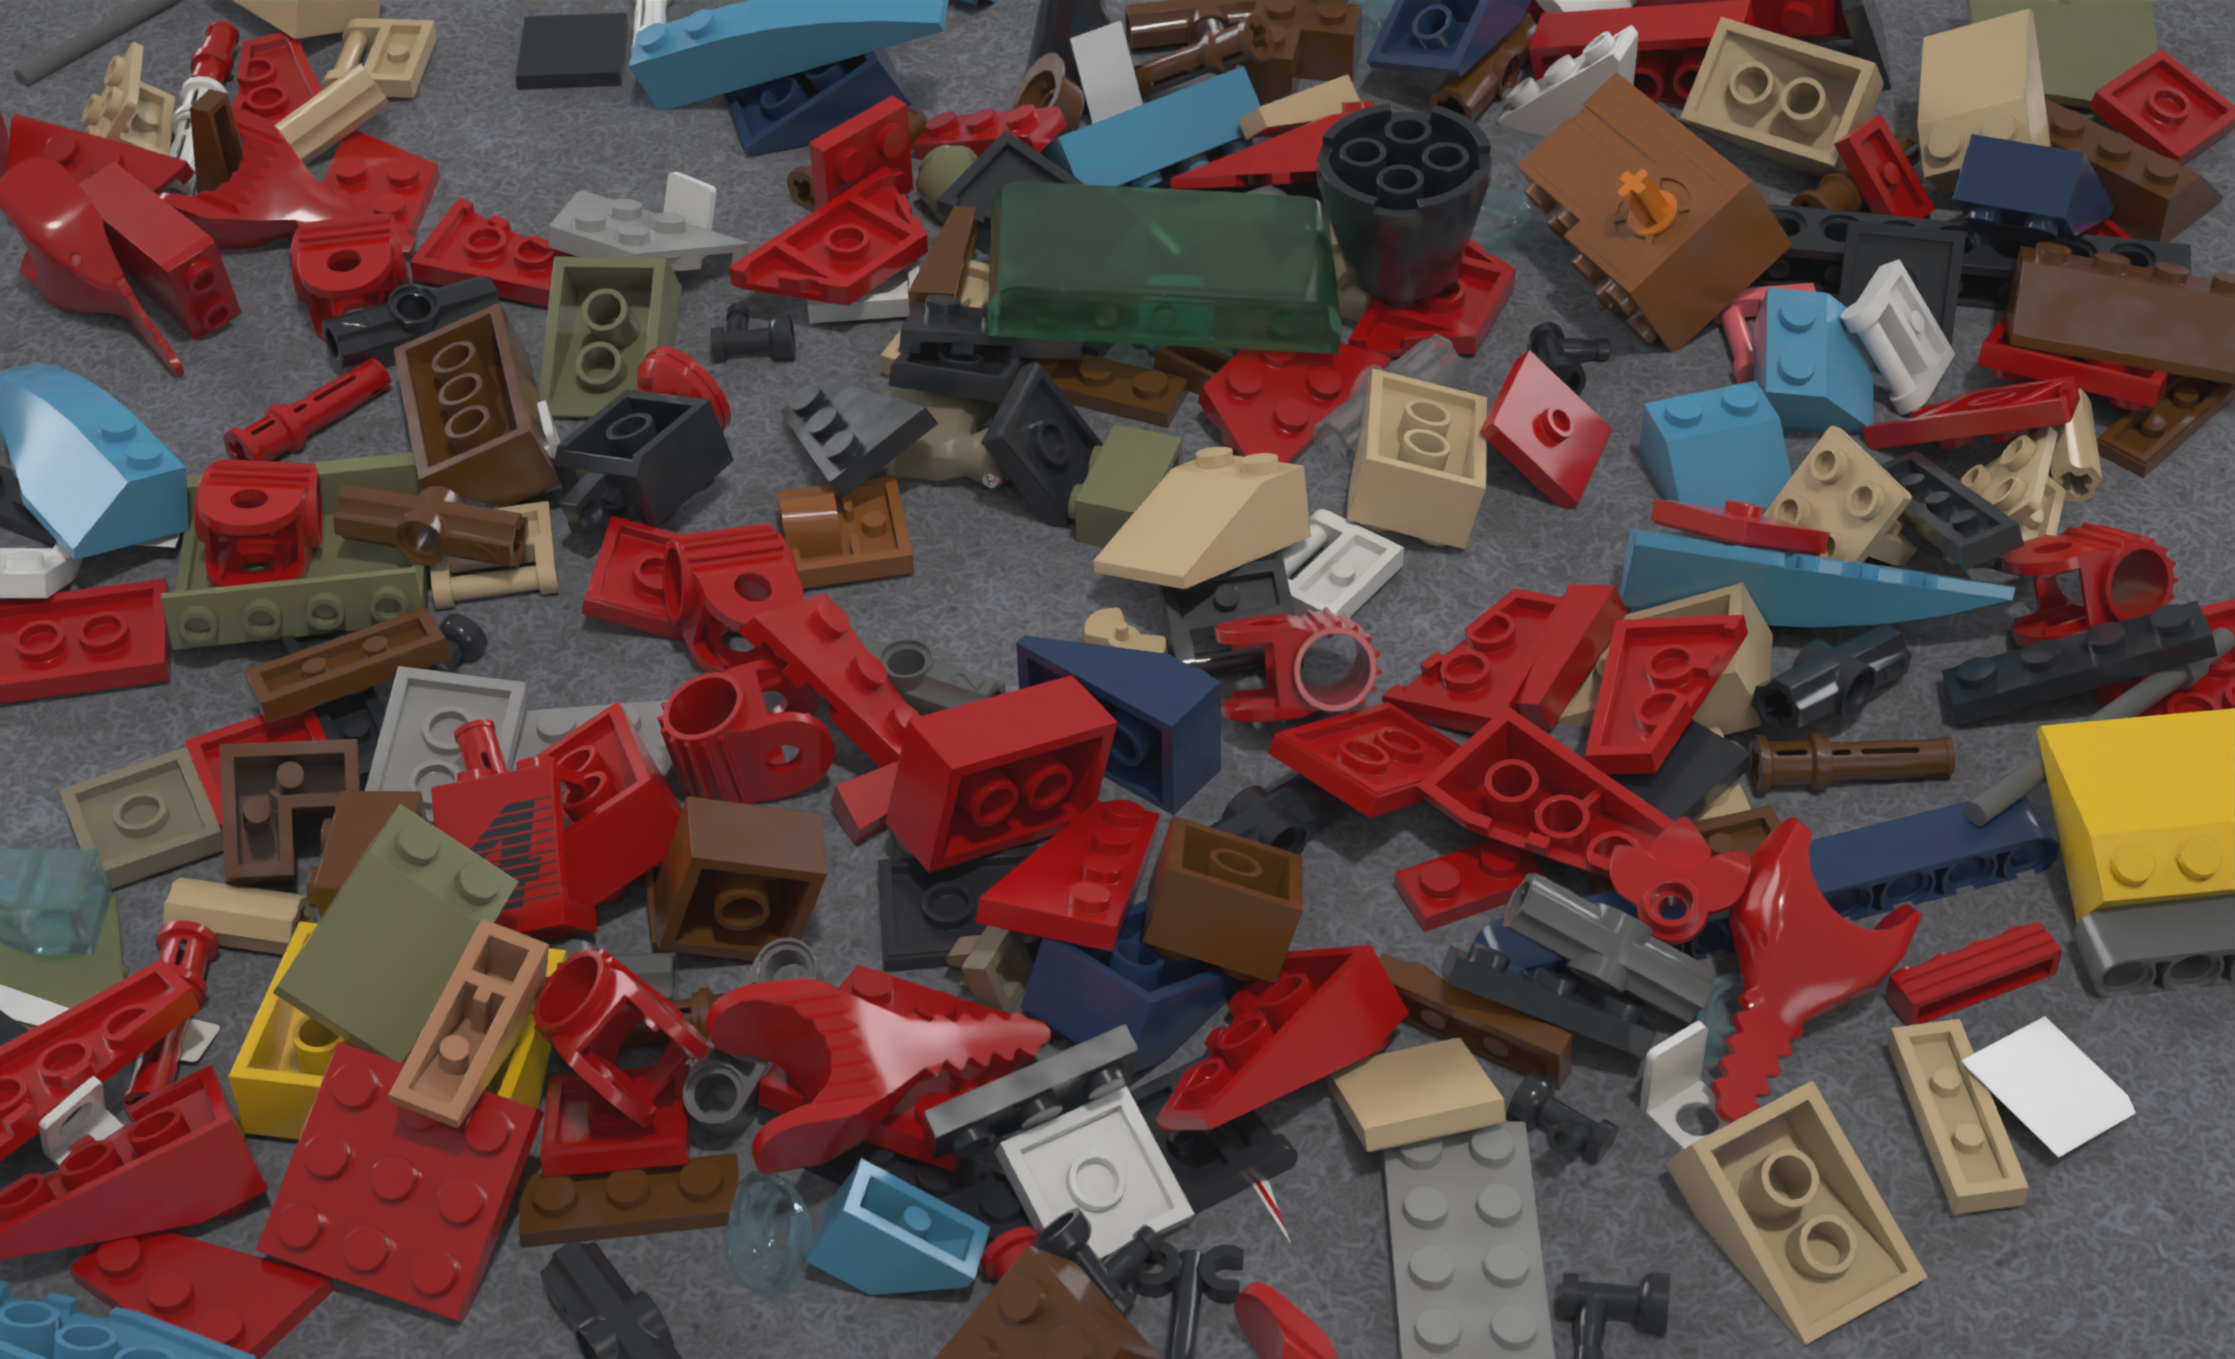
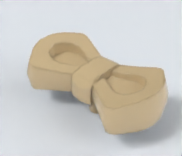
M1119 607L1098 610L1091 614L1085 622L1084 643L1168 654L1166 637L1140 634L1135 627L1128 625Z

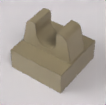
M987 926L982 935L960 937L946 957L948 965L961 966L964 975L958 983L960 988L972 991L978 1004L1010 1014L1026 990L1034 966L1020 932Z

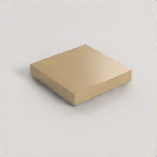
M1460 1037L1365 1057L1326 1076L1330 1093L1367 1152L1502 1124V1122L1506 1121L1504 1098Z

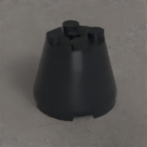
M1390 103L1367 107L1348 114L1334 123L1322 136V147L1319 151L1316 165L1317 182L1346 268V274L1358 288L1370 295L1382 298V302L1386 306L1395 309H1407L1413 306L1417 299L1433 296L1458 281L1460 267L1491 181V144L1479 126L1465 116L1443 107L1434 105L1430 114L1392 112Z

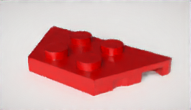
M16 113L11 118L7 171L29 159L47 158L60 163L79 184L112 162H116L157 195L176 179L185 185L192 179L195 173L186 160Z
M354 130L341 140L322 183L330 184L332 195L348 194L353 206L367 204L370 215L391 212L395 223H405L408 234L415 239L440 179L437 163ZM290 251V253H289L290 263H291V251Z
M884 166L729 266L731 285L739 289L849 306L928 253V238L920 220L912 215V206L905 194L899 195L894 184V175L891 169Z
M1470 239L1460 267L1459 279L1454 285L1448 286L1433 296L1417 299L1414 305L1407 309L1390 308L1383 304L1382 298L1375 296L1348 338V345L1382 353L1388 357L1475 354L1515 288L1516 269L1499 257L1487 254L1480 244Z
M1269 323L1202 386L1198 402L1210 422L1220 429L1221 440L1226 447L1232 449L1233 455L1245 457L1252 454L1271 453L1278 456V462L1294 464L1367 392L1372 368L1387 372L1392 359L1382 353Z
M2075 376L1973 390L1939 403L1909 411L1910 419L1875 422L1862 428L1866 445L1871 450L1938 441L1940 449L1945 450L1971 444L1976 441L1975 436L1990 434L1992 443L2014 440L2021 435H2027V429L2071 422L2080 401V395Z

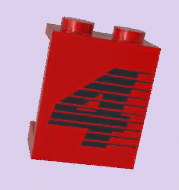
M534 756L518 760L516 762L517 770L498 773L494 769H470L457 773V782L431 787L434 826L519 881L495 920V924L545 943L597 933L595 906L569 899L560 792L585 787L584 773L558 765L557 758Z

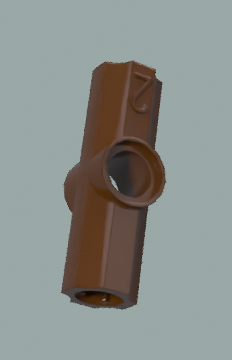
M1166 0L1126 5V9H1124L1125 27L1130 51L1196 44L1200 42V39L1207 30L1217 27L1225 30L1239 25L1243 17L1253 14L1257 0Z
M1525 12L1522 21L1462 76L1449 75L1431 95L1430 112L1435 105L1457 112L1473 122L1494 97L1504 100L1506 97H1503L1502 94L1507 88L1513 89L1520 74V68L1530 57L1529 46L1537 28L1531 14Z
M345 484L338 494L336 511L333 516L335 535L341 536L342 539L396 547L403 557L421 566L436 565L445 556L518 568L524 558L526 541L529 535L528 517H522L521 513L465 504L459 495L441 486H430L423 489L418 496Z

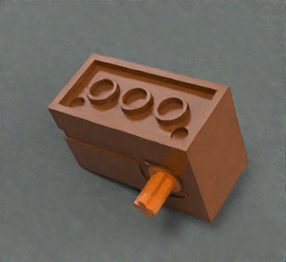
M1616 72L1583 103L1585 107L1575 117L1565 119L1516 166L1530 184L1523 190L1525 195L1543 214H1551V217L1546 221L1547 226L1565 245H1570L1577 254L1571 260V264L1592 286L1598 284L1599 287L1593 292V295L1600 304L1615 317L1621 312L1631 316L1626 320L1627 325L1647 346L1658 340L1673 353L1688 343L1792 246V243L1750 177Z

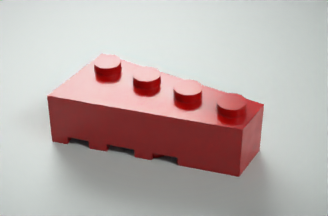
M1751 0L1542 13L1529 46L1535 80L1538 81L1543 78L1545 72L1565 55H1570L1573 59L1582 55L1585 47L1600 34L1608 31L1614 36L1632 25L1638 32L1633 86L1656 104L1657 102L1685 106L1720 18H1727L1755 27Z

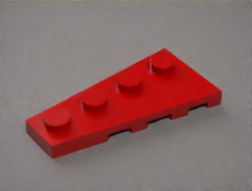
M1115 799L1108 802L1096 800L979 898L975 923L1113 952L1155 843L1161 813L1146 811L1140 804L1129 800Z
M160 959L0 1046V1161L40 1132V1121L89 1078L95 1076L103 1084L200 1010L192 987L166 962Z

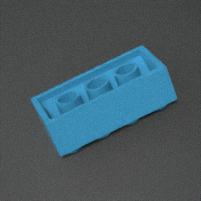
M1241 66L1060 136L1049 143L1040 154L1109 201L1114 202L1117 200L1114 192L1117 189L1130 185L1135 194L1163 182L1164 180L1160 172L1176 167L1180 174L1208 163L1209 160L1206 154L1222 149L1224 156L1253 145V139L1246 140L1238 119L1260 107V103L1245 67Z

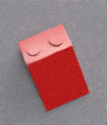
M617 701L536 755L557 758L558 765L584 773L585 787L560 792L569 899L594 906L596 904L604 905L615 900L626 890L629 882L652 867L662 866L682 812V808L626 711Z

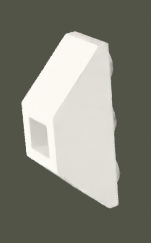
M1632 25L1614 36L1608 31L1604 32L1585 47L1582 55L1575 59L1570 55H1565L1545 72L1543 78L1536 82L1532 77L1523 80L1507 95L1506 98L1510 104L1497 122L1502 126L1547 137L1565 119L1575 117L1585 107L1583 103L1616 72L1634 85L1638 32Z

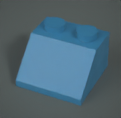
M1767 288L1755 320L1753 381H1757L1780 417L1782 428L1827 431L1830 426H1836L1847 433H1864L1862 427L1873 423V359L1857 332L1850 333L1840 316L1847 307L1828 293Z
M1757 381L1644 403L1639 456L1665 500L1725 508L1726 499L1763 506L1762 514H1764L1792 477L1780 417Z

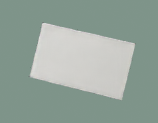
M1121 20L1070 38L1092 124L1143 105Z

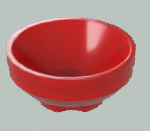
M657 346L640 362L637 368V391L710 399L722 431L728 428L731 422L729 403L717 382L698 362L687 354L668 346Z

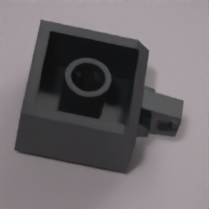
M626 389L558 444L553 466L566 495L561 500L560 506L562 512L567 517L570 530L576 534L591 535L608 525L611 516L648 526H658L668 522L675 516L676 510L695 493L711 486L715 481V476L730 465L734 459L710 399Z

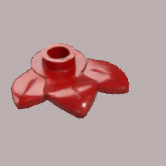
M1680 817L1669 825L1655 840L1649 852L1626 845L1615 846L1610 862V878L1617 894L1637 907L1638 919L1653 930L1651 936L1670 945L1682 944L1694 939L1704 929L1708 916L1734 907L1743 897L1751 875V860L1748 852L1731 851L1711 857L1710 850L1703 836L1687 817ZM1671 906L1680 907L1686 912L1682 918L1677 920H1666L1661 916V913L1664 909Z

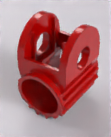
M391 212L301 222L300 227L294 233L291 268L295 292L300 301H307L314 332L324 342L325 339L322 334L323 320L344 315L354 309H365L388 302L389 295L395 288L404 284H410L396 223Z
M217 459L216 462H213L212 465L206 468L196 492L194 526L199 541L205 544L206 578L212 588L305 578L311 562L312 552L316 549H322L323 492H321V478L316 464ZM254 562H264L272 565L270 568L258 572L240 569L244 565Z
M2083 522L2081 527H2067V530L2059 535H2043L2023 541V547L2004 554L2001 560L2002 569L2005 572L2014 575L2032 576L2038 612L2014 619L2015 623L2012 626L2014 642L2022 647L2038 640H2054L2087 631L2100 623L2120 622L2153 613L2156 609L2168 605L2169 600L2175 599V595L2172 594L2173 585L2179 581L2173 574V567L2176 565V562L2169 560L2167 557L2168 548L2155 545V539L2101 524L2094 525ZM2078 569L2083 600H2072L2066 597L2057 584L2056 576Z
M764 523L670 536V542L665 543L666 552L663 554L664 565L662 572L665 606L670 621L673 624H680L683 638L697 664L708 673H724L731 668L758 660L783 659L764 640L749 651H735L723 643L721 636L731 631L738 632L755 615L803 600V588L799 579L795 558L784 537L778 531L772 529L771 524L765 525Z
M1324 607L1323 611L1312 612L1310 609H1307L1306 614L1300 617L1280 613L1241 618L1215 626L1216 641L1222 644H1232V650L1264 647L1268 688L1232 692V698L1222 703L1225 719L1243 722L1284 720L1305 717L1320 709L1325 710L1329 716L1333 714V711L1342 710L1349 714L1351 707L1358 703L1365 705L1364 698L1370 691L1377 690L1374 681L1376 675L1382 674V670L1377 666L1376 658L1380 657L1381 654L1371 644L1372 637L1358 623H1354L1344 612L1336 615L1328 607ZM1329 634H1345L1353 637L1356 647V658L1351 671L1345 678L1333 685L1324 687L1312 686L1302 682L1300 675L1301 661L1306 650L1314 641Z
M763 659L731 668L724 673L713 672L699 675L686 681L677 690L671 691L672 695L668 701L661 704L663 715L657 717L661 728L660 732L686 798L688 796L754 805L757 802L774 801L806 790L817 783L828 772L834 759V745L827 727L820 720L813 717L818 707L819 694L815 689L806 684L798 689L781 673L788 665L784 659ZM769 691L781 693L784 696L781 704L767 711L762 693ZM781 745H791L798 748L797 756L786 763Z
M588 947L586 951L580 953L574 951L571 957L564 963H557V969L550 977L544 978L545 984L540 993H537L535 996L537 1000L534 1010L531 1012L536 1023L533 1028L542 1034L543 1039L555 1047V1050L588 1084L620 1111L644 1127H647L657 1116L655 1111L658 1108L652 1101L689 1058L697 1064L701 1059L705 1061L715 1050L695 1027L682 1018L684 1014L675 1007V1004L604 949L597 952L593 948ZM643 1020L655 1033L661 1028L670 1037V1042L658 1063L645 1074L633 1079L617 1067V1054L626 1034Z

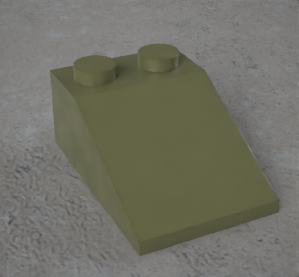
M554 256L538 390L540 402L546 400L552 419L589 420L626 389L637 391V368L652 349L657 346L674 347L682 286L666 257Z
M399 804L363 853L273 991V994L359 1049L402 1063L418 1040L481 919L494 923L519 881L402 804Z

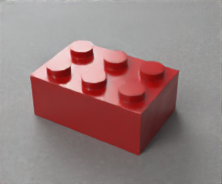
M1073 675L909 719L885 823L928 873L1054 835L1097 800L1118 722Z

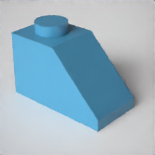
M861 1158L824 1209L805 1261L869 1295L968 1288L975 1279L990 1226Z

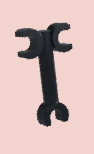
M1162 1240L1164 1247L1153 1257L1148 1256L1144 1263H1156L1165 1268L1158 1273L1136 1272V1294L1145 1298H1160L1167 1296L1173 1291L1164 1359H1194L1202 1293L1209 1300L1218 1304L1230 1305L1235 1303L1236 1297L1240 1294V1281L1221 1279L1215 1274L1226 1269L1243 1271L1244 1249L1235 1245L1224 1244L1211 1248L1205 1254L1193 1249H1186L1178 1253V1250L1171 1243Z

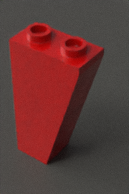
M112 162L79 183L104 220L108 239L119 265L192 339L195 340L212 330L223 327L230 319L241 313L216 242L209 234L116 162Z

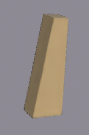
M1347 74L1260 106L1238 119V122L1246 140L1276 136L1326 115L1342 114L1341 103L1361 101Z

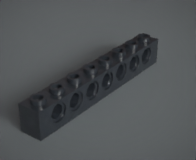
M1768 204L1791 241L1792 246L1749 286L1767 287L1813 283L1816 292L1839 294L1848 220L1966 232L1957 306L2005 311L2021 246L2036 248V244L2039 242L2056 243L2072 250L2071 255L2094 259L2096 253L2108 252L2127 257L2131 260L2130 265L2153 269L2154 264L2158 262L2172 263L2189 269V275H2192L2191 244L2087 234L2071 236L2057 233L2056 239L2050 240L2030 236L2024 233L2022 228L2000 226L1999 229H1985L1962 222Z

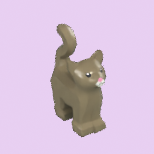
M894 389L883 393L926 407L938 424L876 472L873 478L896 475V478H914L942 482L967 476L988 488L997 487L1010 480L1008 475L981 443L988 428L983 430L986 419L997 414L1002 403L913 389Z

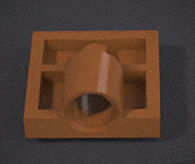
M896 475L867 479L844 498L840 496L831 484L776 492L783 537L795 558L803 589L914 573L913 554Z

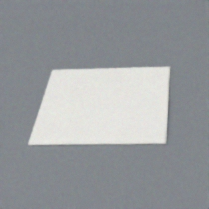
M2046 1016L1961 1060L2058 1158L2136 1113L2129 1096Z

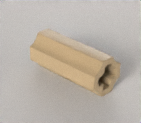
M360 63L274 126L279 129L306 166L391 103Z
M2078 389L2080 401L2071 422L2051 426L2058 432L2048 476L2066 490L2064 501L2085 502L2096 496L2095 490L2102 481V473L2091 401L2082 389Z
M182 877L172 882L170 894L164 902L163 925L176 920H188L200 923L211 929L217 935L219 945L284 955L298 923H314L315 908H310L307 895Z

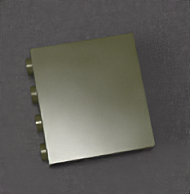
M408 452L309 462L316 464L321 478V492H323L322 549H316L312 552L311 562L305 578L212 588L207 581L205 544L199 541L194 526L195 497L203 473L186 475L189 530L184 531L175 592L161 593L160 598L173 650L281 639L280 636L293 635L294 637L329 634L339 630H347V632L357 631L426 607L429 566L412 563L403 557L396 547L342 539L341 536L335 535L333 522L337 497L345 484L418 496L424 488L418 479L414 453ZM254 562L246 564L240 569L258 572L266 570L272 565L264 562Z

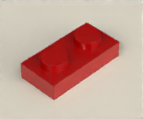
M1881 113L1865 120L1834 143L1836 150L1873 214L1923 219L1935 210L1933 203Z
M1491 839L1395 872L1394 887L1423 932H1427L1508 904L1514 890L1522 883L1528 873H1536L1541 877L1546 876L1529 851Z

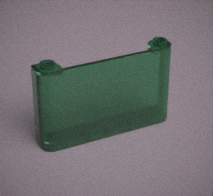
M1028 181L1007 183L1000 187L992 198L986 336L1339 354L1342 319L1330 220L1325 206L1314 198L1290 195Z

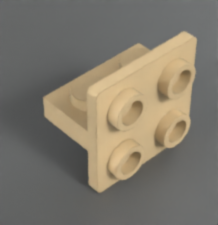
M132 42L124 57L115 55L104 78V84L107 86L101 96L93 93L89 98L81 119L82 123L88 125L84 133L169 155L172 137L171 120L174 114L175 96L140 81L144 46Z
M1830 426L1762 515L1830 532L1825 554L1821 553L1820 557L1863 563L1869 556L1899 567L1906 564L1917 551V548L1900 532L1905 525L1898 518L1911 502V494L1843 429L1836 426Z
M2051 426L2042 427L2029 437L2026 435L2017 437L2007 446L2001 456L1986 466H1974L1960 480L1962 484L2018 522L2023 541L2043 535L2057 534L2066 490L2048 476L2058 432ZM1943 553L1942 558L1945 561L1956 564L1954 560ZM2022 575L2026 579L2033 580L2032 576Z

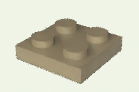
M187 747L59 789L97 894L223 851L222 831Z

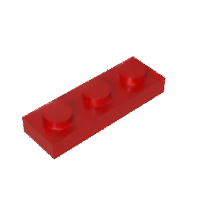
M1028 104L1011 111L995 112L993 108H985L973 114L956 115L955 112L949 111L929 120L926 124L927 130L911 144L916 158L920 161L932 150L944 145L966 146L980 157L1006 130L1040 153L1067 126V123L1059 106L1035 108L1034 105Z

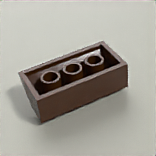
M2045 98L2051 147L2085 153L2114 205L2111 217L2108 219L2134 239L2170 242L2222 202L2223 196L2202 175L2181 166L2174 159L2163 157L2133 142L2129 137L2115 133L2086 119L2082 114L2068 110Z
M2039 242L2036 244V248L2020 247L2005 309L2010 345L2235 385V274L2219 272L2214 273L2212 279L2189 275L2190 270L2183 266L2165 262L2155 263L2153 269L2130 265L2131 260L2127 257L2108 252H2098L2093 259L2071 255L2072 250L2070 248L2050 242Z
M500 302L394 348L418 479L424 489L430 486H441L452 490L462 498L499 507H508L522 500L537 498L547 489L560 484L553 466L554 459L543 431L537 406L540 399L529 354Z

